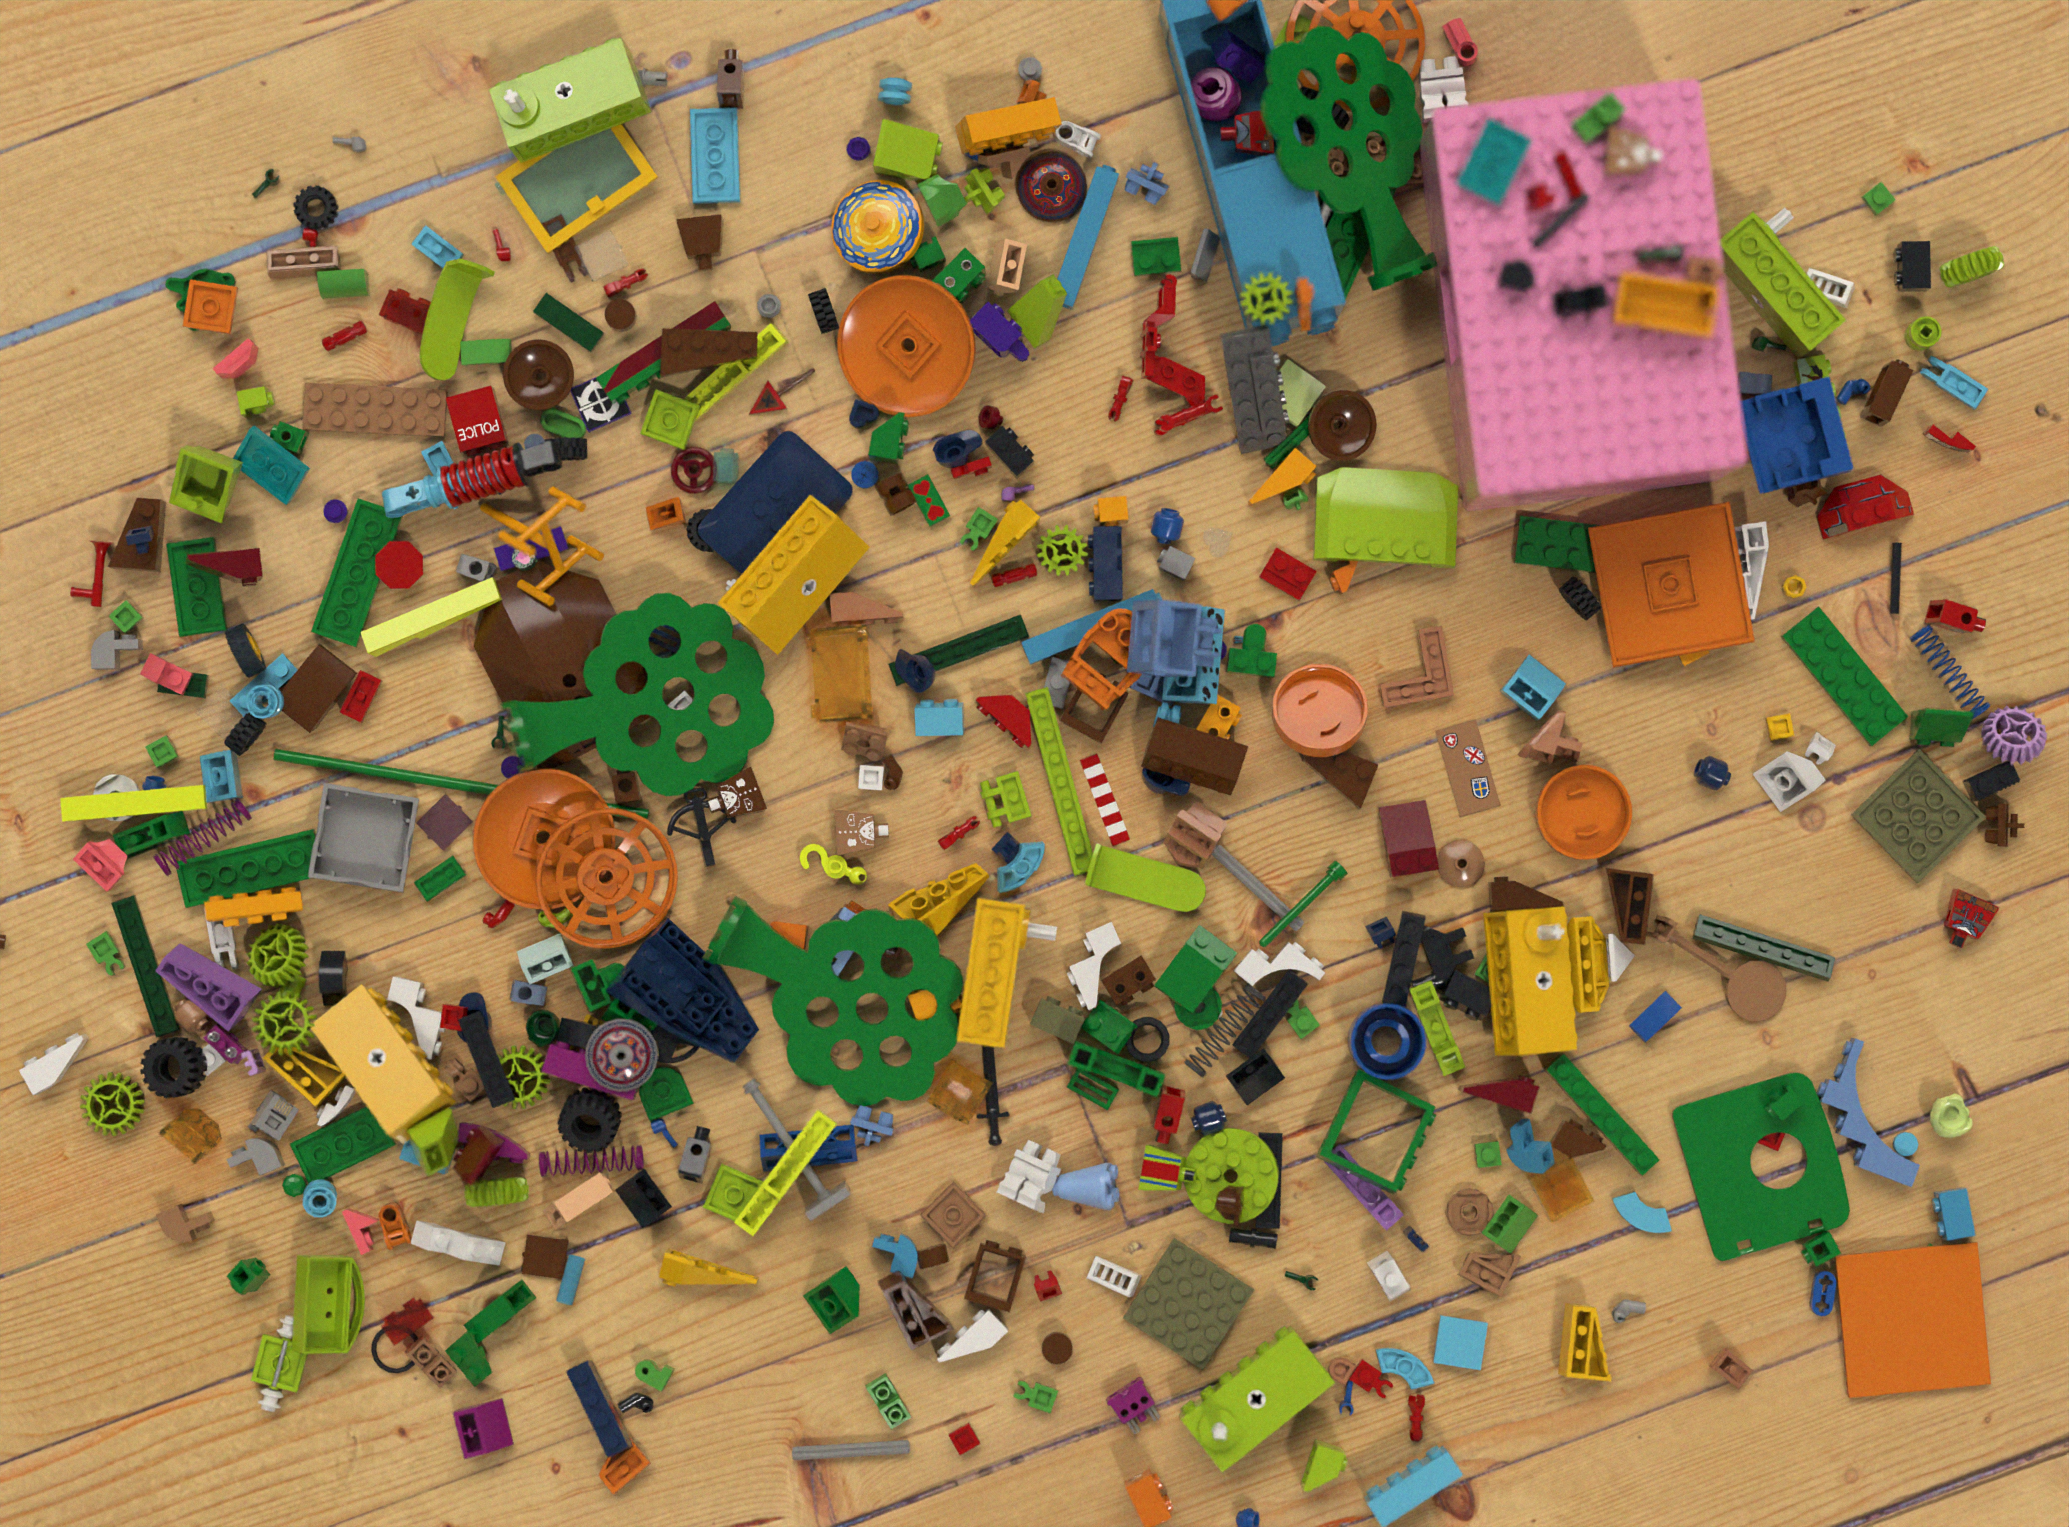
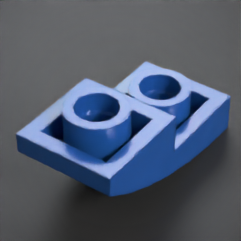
M1664 991L1629 1027L1646 1043L1682 1007Z

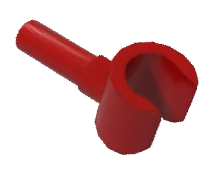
M304 228L302 238L305 241H310V247H316L318 232L315 229Z
M494 229L493 234L496 241L498 259L500 261H510V247H503L499 231Z

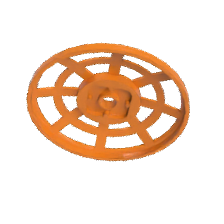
M1297 0L1287 21L1285 42L1294 41L1296 20L1301 8L1305 4L1316 11L1310 23L1309 31L1317 27L1320 18L1324 17L1333 24L1331 28L1339 31L1346 39L1352 36L1353 33H1369L1378 39L1383 48H1385L1386 40H1399L1398 51L1395 59L1392 61L1400 64L1403 58L1406 39H1419L1417 59L1409 74L1412 81L1415 79L1424 56L1425 32L1421 16L1412 0H1405L1413 13L1417 29L1404 28L1400 15L1391 5L1394 0H1374L1379 4L1372 13L1359 10L1358 0H1348L1350 11L1342 14L1340 17L1328 9L1339 0H1326L1323 4L1317 0ZM1386 10L1393 17L1398 30H1384L1379 19ZM1340 54L1337 57V72L1343 65L1356 68L1349 56ZM1301 70L1297 79L1301 86L1319 92L1318 81L1313 85ZM1340 77V79L1347 84H1353L1355 82L1353 80H1348ZM1387 95L1376 101H1371L1370 104L1373 109H1377L1390 103ZM1335 101L1345 111L1352 112L1345 102Z
M599 808L580 813L567 820L547 840L537 863L536 892L540 906L547 919L565 937L578 944L592 948H617L638 941L660 924L673 903L677 889L678 873L673 850L665 836L654 824L628 810ZM599 815H621L637 821V823L629 833L617 828H601ZM590 817L591 830L577 836L568 846L556 840L568 827ZM645 828L649 829L659 840L667 859L652 861L647 848L637 839ZM602 835H616L623 837L624 840L617 849L604 847ZM593 837L594 850L585 856L574 851V848L581 842ZM632 844L641 852L645 862L631 865L625 853ZM552 848L562 854L556 868V882L543 886V866L547 853ZM567 858L578 864L576 877L563 880L564 866ZM669 869L668 888L661 906L649 899L654 885V870ZM604 870L611 872V878L607 882L599 880V874ZM647 872L646 884L641 894L632 888L634 874ZM579 887L584 898L578 908L569 900L565 892L566 889ZM558 892L565 907L573 914L567 927L561 924L553 915L546 902L545 895ZM626 895L636 901L627 911L617 915L616 902L622 900ZM593 902L605 905L608 917H595L586 914ZM642 907L655 914L640 929L622 936L619 922L632 917ZM581 920L595 925H610L613 939H592L575 933Z

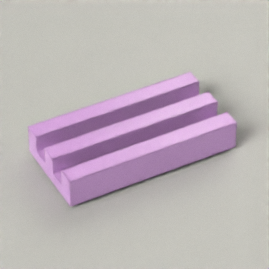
M254 1049L241 1053L242 1058L247 1057L249 1060L244 1062L245 1066H251L252 1070L248 1071L249 1076L266 1070L259 1050Z

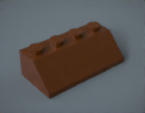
M1158 717L1147 743L1141 767L1231 796L1248 746Z

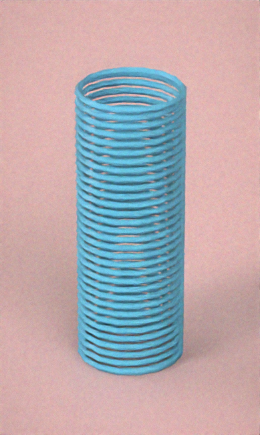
M568 1255V1261L566 1262L556 1301L573 1305L585 1258Z

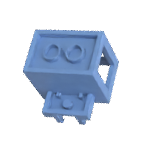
M1160 599L1133 601L1127 672L1163 677L1196 676V666L1213 667L1214 658L1220 657L1219 652H1212L1213 634H1222V629L1217 628L1216 619L1201 618L1202 605Z

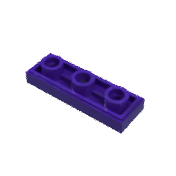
M562 527L551 529L559 553L569 550ZM531 540L526 542L527 545H534L536 548V553L533 557H530L529 562L550 556L548 549L541 547ZM505 544L494 548L501 571L523 565V563L515 559L520 551L512 546Z

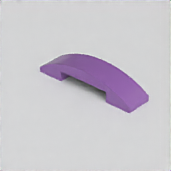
M1341 1144L1331 1151V1153L1359 1166ZM1325 1162L1386 1231L1404 1215L1380 1188Z

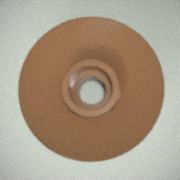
M1466 840L1452 841L1444 846L1439 853L1438 871L1442 879L1452 886H1470L1478 881L1483 874L1485 866L1483 854L1472 842ZM1464 859L1466 866L1460 868L1457 864L1458 860Z

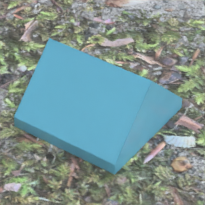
M225 750L200 756L207 803L243 798L238 758L235 752Z

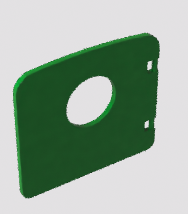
M1798 1072L1787 1073L1682 1104L1673 1110L1672 1118L1713 1255L1718 1260H1730L1819 1232L1835 1229L1843 1225L1848 1219L1850 1213L1849 1201L1835 1143L1814 1085L1804 1074ZM1787 1083L1804 1104L1783 1121H1780L1777 1117L1772 1119L1764 1108L1770 1102L1769 1097L1778 1090L1784 1091L1785 1089L1782 1085ZM1776 1132L1787 1133L1798 1139L1805 1150L1807 1159L1806 1168L1801 1178L1793 1185L1780 1189L1770 1188L1759 1182L1752 1171L1750 1162L1751 1153L1756 1143L1764 1136ZM1821 1219L1822 1226L1809 1229L1808 1221ZM1750 1239L1751 1247L1738 1250L1737 1242Z

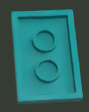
M1488 118L1455 185L1500 206L1533 139Z
M255 425L249 429L233 459L243 462L241 468L243 473L285 505L292 501L310 470L307 465Z

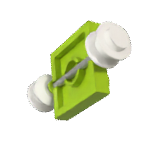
M286 1315L285 1319H279L283 1323V1327L277 1329V1332L283 1336L282 1338L263 1334L251 1381L269 1385V1388L260 1391L264 1398L258 1401L262 1405L261 1409L275 1412L276 1408H281L277 1401L284 1396L278 1391L279 1388L295 1393L299 1391L308 1354L292 1351L294 1316Z

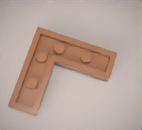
M1442 626L1418 630L1426 676L1380 684L1384 708L1454 696Z

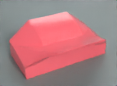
M248 338L218 363L213 370L222 379L239 378L256 363L259 348Z
M107 839L101 842H87L73 860L108 892L124 875V865L128 856L111 839Z

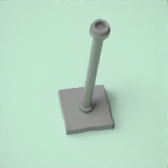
M755 1078L743 1086L745 1094L750 1093L786 1148L789 1149L794 1141L758 1089L761 1085L759 1081L757 1082ZM809 1163L802 1170L818 1194L816 1196L817 1200L805 1207V1214L810 1221L850 1195V1187L846 1181L829 1190L825 1189Z

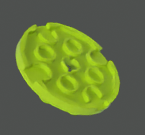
M1225 1128L1206 1135L1194 1145L1187 1157L1185 1167L1197 1169L1195 1183L1184 1182L1187 1194L1193 1205L1202 1214L1214 1221L1234 1224V1221L1224 1219L1215 1208L1218 1192L1229 1185L1244 1187V1207L1240 1223L1260 1215L1275 1197L1279 1178L1277 1160L1266 1142L1252 1132L1236 1128ZM1228 1169H1233L1238 1174V1178L1234 1183L1228 1182L1225 1178V1173Z

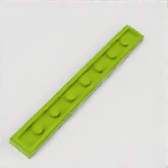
M1046 687L1025 693L1073 873L1074 876L1087 873L1093 852L1049 689Z

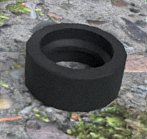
M1153 1017L1136 1019L1133 1023L1138 1027L1134 1028L1131 1032V1037L1125 1044L1128 1052L1135 1059L1142 1062H1152L1160 1059L1166 1053L1170 1042V1035L1166 1026ZM1144 1025L1155 1027L1161 1035V1044L1152 1053L1140 1052L1133 1043L1135 1031Z

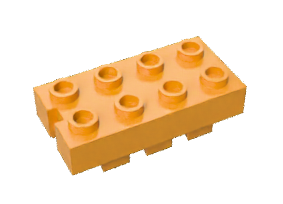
M295 887L283 888L280 894H272L271 890L258 891L257 896L248 897V893L233 894V899L224 900V896L209 897V902H204L206 920L208 922L223 921L225 927L240 926V918H248L249 925L263 923V916L272 915L273 922L287 920V913L303 910L301 891L296 892Z

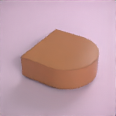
M1337 1357L1329 1363L1328 1372L1335 1381L1345 1386L1357 1365L1346 1358Z

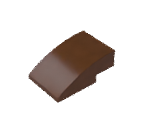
M319 644L281 691L284 697L282 712L311 733L318 728L329 710L335 706L357 672Z

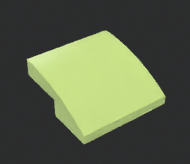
M1287 359L1279 370L1283 379V385L1279 386V390H1284L1286 404L1282 405L1283 410L1287 409L1289 422L1297 427L1326 386Z

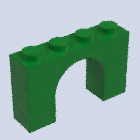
M1077 1040L1074 1042L1067 1061L1068 1065L1116 1080L1155 1097H1158L1166 1076L1161 1071Z

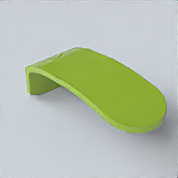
M459 258L447 261L442 269L427 313L419 353L423 370L434 380L443 381L449 379L456 372L461 348L460 342L463 338L473 299L482 279L493 277L495 274L493 270L485 266Z
M1096 843L1085 885L1181 912L1195 910L1202 904L1206 896V886L1199 874L1188 869Z

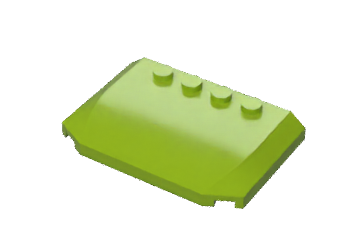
M1341 467L1317 477L1313 560L1431 565V567L1454 569L1456 565L1458 485L1437 473L1347 467Z

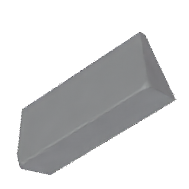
M1203 229L1190 273L1191 277L1204 281L1208 280L1220 240L1219 235L1209 229Z

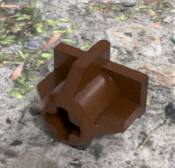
M1820 480L1788 488V501L1796 507L1808 502L1816 505L1817 498L1826 494L1827 490L1821 486Z
M1229 1185L1218 1192L1215 1208L1224 1219L1234 1221L1233 1225L1238 1226L1244 1207V1187Z

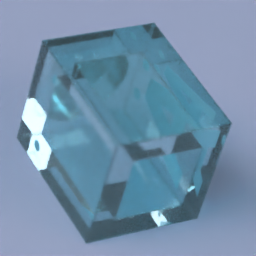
M721 448L720 452H714L713 481L714 483L735 484L739 477V454L734 453V449Z

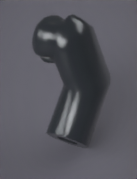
M634 1393L617 1405L623 1414L633 1407L643 1410L644 1413H649L653 1409V1400L649 1396Z

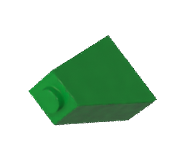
M521 1279L463 1326L467 1331L472 1327L476 1329L477 1333L474 1335V1339L478 1344L536 1299V1296Z

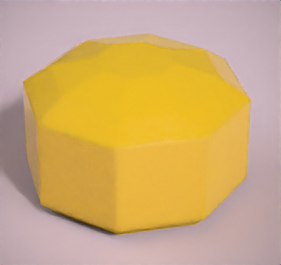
M1797 575L1786 578L1782 585L1784 595L1791 599L1803 596L1807 588L1804 579Z

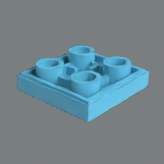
M1440 1315L1433 1363L1481 1370L1488 1323Z

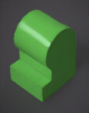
M645 1359L637 1364L635 1374L639 1380L659 1391H663L675 1368L666 1364L661 1369L653 1360Z

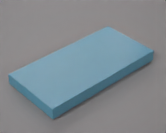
M737 108L690 109L693 204L740 203Z

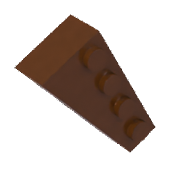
M662 328L661 378L754 359L757 357L758 332Z

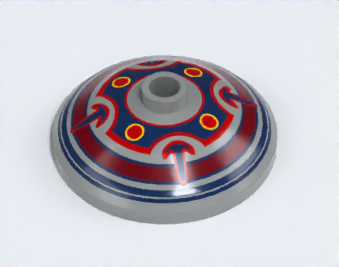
M616 1019L604 1023L594 1031L587 1043L586 1064L589 1072L599 1084L611 1090L628 1091L641 1086L650 1078L657 1064L658 1052L653 1036L644 1026L632 1020ZM623 1051L626 1054V1058L618 1060V1052Z

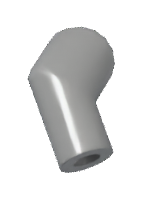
M1627 1299L1623 1300L1614 1307L1612 1317L1615 1322L1622 1323L1631 1312L1644 1314L1646 1303Z

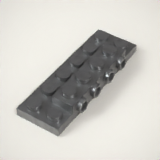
M1265 324L1221 334L1240 452L1245 454L1276 447L1286 440L1285 424L1289 423L1287 409L1283 410L1282 405L1286 404L1284 390H1279V386L1283 385L1281 371H1276V367L1280 366L1278 352L1273 353L1269 328Z

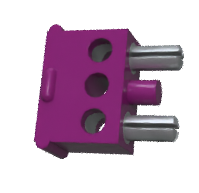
M218 1023L203 1038L231 1064L236 1063L238 1065L243 1059L241 1053L249 1051L239 1042L237 1036L232 1032L229 1033Z
M1137 1377L1106 1398L1107 1405H1111L1123 1424L1127 1423L1133 1434H1137L1134 1427L1138 1433L1140 1431L1133 1418L1137 1417L1140 1423L1147 1419L1143 1411L1147 1410L1153 1421H1157L1149 1407L1156 1417L1160 1418V1415L1153 1406L1155 1402L1143 1384L1142 1377ZM1146 1396L1147 1399L1145 1401H1141V1397ZM1137 1403V1406L1131 1407V1404ZM1126 1409L1127 1412L1125 1414H1121V1410Z

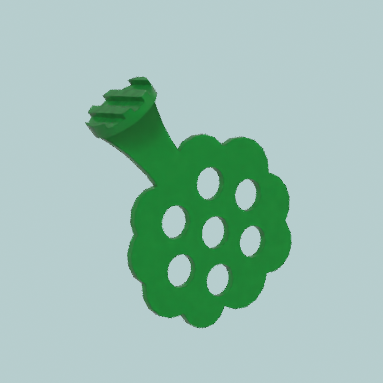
M1315 27L1306 32L1299 43L1294 41L1282 42L1272 48L1266 59L1265 69L1269 85L1262 95L1260 107L1262 119L1268 132L1278 140L1276 155L1279 168L1286 180L1296 189L1305 192L1318 191L1324 203L1337 213L1349 214L1360 209L1372 255L1374 274L1367 277L1372 291L1393 285L1396 282L1437 267L1434 252L1426 254L1404 222L1389 190L1405 185L1412 177L1414 169L1413 154L1418 150L1423 135L1421 119L1415 109V87L1408 72L1400 64L1387 61L1384 48L1378 39L1364 32L1354 34L1346 39L1339 31L1331 27ZM1340 54L1349 56L1356 66L1357 76L1353 84L1343 82L1337 74L1336 59ZM1302 69L1310 71L1318 81L1319 92L1314 100L1307 99L1298 88V74ZM1374 85L1382 87L1389 96L1390 109L1385 116L1375 112L1370 104L1369 93ZM1336 100L1345 102L1352 111L1353 124L1348 131L1340 129L1333 120L1332 106ZM1298 116L1306 117L1314 127L1315 140L1310 147L1302 145L1295 136L1294 122ZM1370 132L1378 133L1386 143L1387 153L1382 162L1375 161L1367 151L1366 138ZM1334 147L1341 149L1348 158L1349 172L1345 178L1337 177L1329 167L1328 154Z
M656 593L646 598L636 610L622 611L612 616L605 624L600 645L589 653L583 667L585 686L592 696L557 702L511 700L500 703V707L506 708L508 719L503 720L504 729L512 733L514 741L508 742L510 750L513 754L519 756L522 764L516 766L518 772L533 769L536 765L560 750L577 742L595 737L596 750L600 758L607 765L620 771L636 770L641 782L652 792L664 796H677L692 790L701 779L714 783L726 781L741 771L746 764L749 750L762 744L771 734L774 725V711L769 701L759 693L765 678L763 661L758 652L749 644L732 639L733 624L730 616L723 608L709 603L690 607L680 596L671 593ZM662 625L673 627L680 636L678 651L667 658L656 656L649 647L651 632ZM707 641L720 643L726 651L727 659L725 665L715 673L703 672L695 662L697 648ZM634 661L644 667L647 673V682L641 691L635 694H627L618 688L615 682V675L617 669L622 664ZM681 677L691 683L694 696L688 707L674 710L665 704L662 698V690L669 680ZM720 694L732 695L739 704L740 712L738 718L728 726L716 725L708 714L710 702ZM647 714L653 716L658 721L660 735L654 744L648 747H640L631 741L628 729L635 717ZM687 730L700 732L707 743L704 756L695 762L683 761L678 757L675 750L677 738Z
M735 895L731 902V905L735 906V908L730 906L702 959L713 965L719 964L750 970L781 983L773 998L772 1011L779 1027L790 1035L786 1050L788 1063L793 1072L803 1081L813 1085H833L840 1098L853 1105H873L886 1097L899 1101H908L924 1095L933 1082L935 1075L934 1063L948 1056L957 1043L958 1017L950 1005L959 997L963 988L961 970L953 960L940 955L939 939L934 930L925 922L917 919L897 920L886 911L867 909L855 914L849 920L835 919L824 922L815 929L809 940L808 951H806L773 929L754 911L746 900ZM891 947L904 948L913 958L912 970L903 977L890 976L881 965L883 953ZM850 950L861 956L864 961V971L859 978L846 981L840 979L835 974L832 961L837 953ZM924 989L935 996L938 1007L932 1017L918 1020L908 1013L905 1000L912 991ZM868 993L882 996L886 1000L889 1010L885 1019L878 1023H868L862 1020L856 1009L857 1001L861 996ZM817 997L830 998L838 1007V1019L828 1027L816 1026L807 1016L808 1004ZM890 1036L902 1037L911 1046V1058L901 1066L887 1064L880 1055L879 1048L881 1043ZM849 1039L859 1044L863 1051L862 1062L853 1069L838 1067L831 1057V1050L836 1042Z

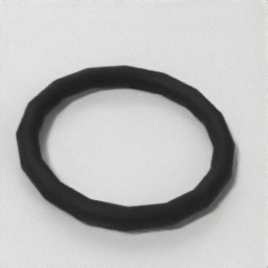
M392 1324L377 1332L372 1341L371 1352L374 1361L381 1369L389 1373H401L408 1371L415 1363L411 1361L405 1367L398 1369L384 1365L376 1352L377 1342L381 1335L393 1329L409 1333L414 1342L418 1337L410 1328L404 1325Z

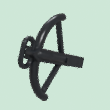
M694 788L684 793L685 801L691 804L680 808L672 816L668 824L667 835L671 836L673 831L699 839L704 867L714 866L715 860L710 838L729 820L733 824L737 820L735 817L727 818L726 816L708 832L703 809L709 808L707 801H703L707 797V792L704 788ZM702 791L704 794L703 797L694 795L693 799L687 798V794ZM693 810L698 834L676 827L677 820L683 814Z

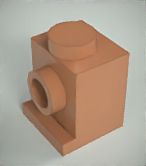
M1690 256L1687 259L1685 282L1715 286L1717 280H1722L1723 266H1719V259ZM1703 266H1706L1710 269L1709 274H1703Z

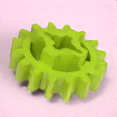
M1262 272L1259 273L1258 280L1253 276L1250 277L1252 284L1245 283L1243 287L1247 292H1242L1240 297L1246 299L1241 302V307L1248 308L1244 314H1252V322L1256 321L1257 318L1261 319V325H1264L1265 320H1269L1271 325L1274 324V318H1277L1279 321L1283 320L1281 313L1288 314L1290 310L1285 306L1292 305L1293 302L1287 299V297L1292 295V291L1285 290L1288 282L1281 284V276L1279 275L1276 279H1273L1272 272H1269L1268 277L1265 278ZM1263 283H1269V284H1270L1269 287H1265V288H1260V287H1258V285L1263 284ZM1277 289H1279L1282 294V302L1277 298ZM1272 290L1270 297L1272 303L1268 301L1261 307L1262 296H1266ZM1250 295L1256 299L1257 306L1255 309L1251 304ZM1269 309L1276 311L1272 314H1263L1265 310Z
M1056 525L1055 532L1047 529L1048 537H1040L1044 543L1037 545V548L1042 550L1041 553L1037 554V557L1044 558L1041 566L1048 565V573L1054 569L1057 576H1060L1061 571H1064L1066 576H1069L1070 569L1077 572L1076 565H1084L1081 557H1087L1088 553L1082 551V549L1087 547V543L1080 542L1084 536L1082 534L1077 537L1075 535L1077 532L1076 528L1070 532L1068 531V525H1065L1063 530H1060L1059 526ZM1058 535H1066L1064 540L1056 541L1052 539ZM1073 541L1078 546V555L1072 551L1071 545ZM1066 545V551L1069 555L1062 554L1058 556L1056 547ZM1047 547H1049L1053 551V557L1051 561L1049 560L1046 553ZM1069 560L1073 562L1067 566H1058L1061 561Z

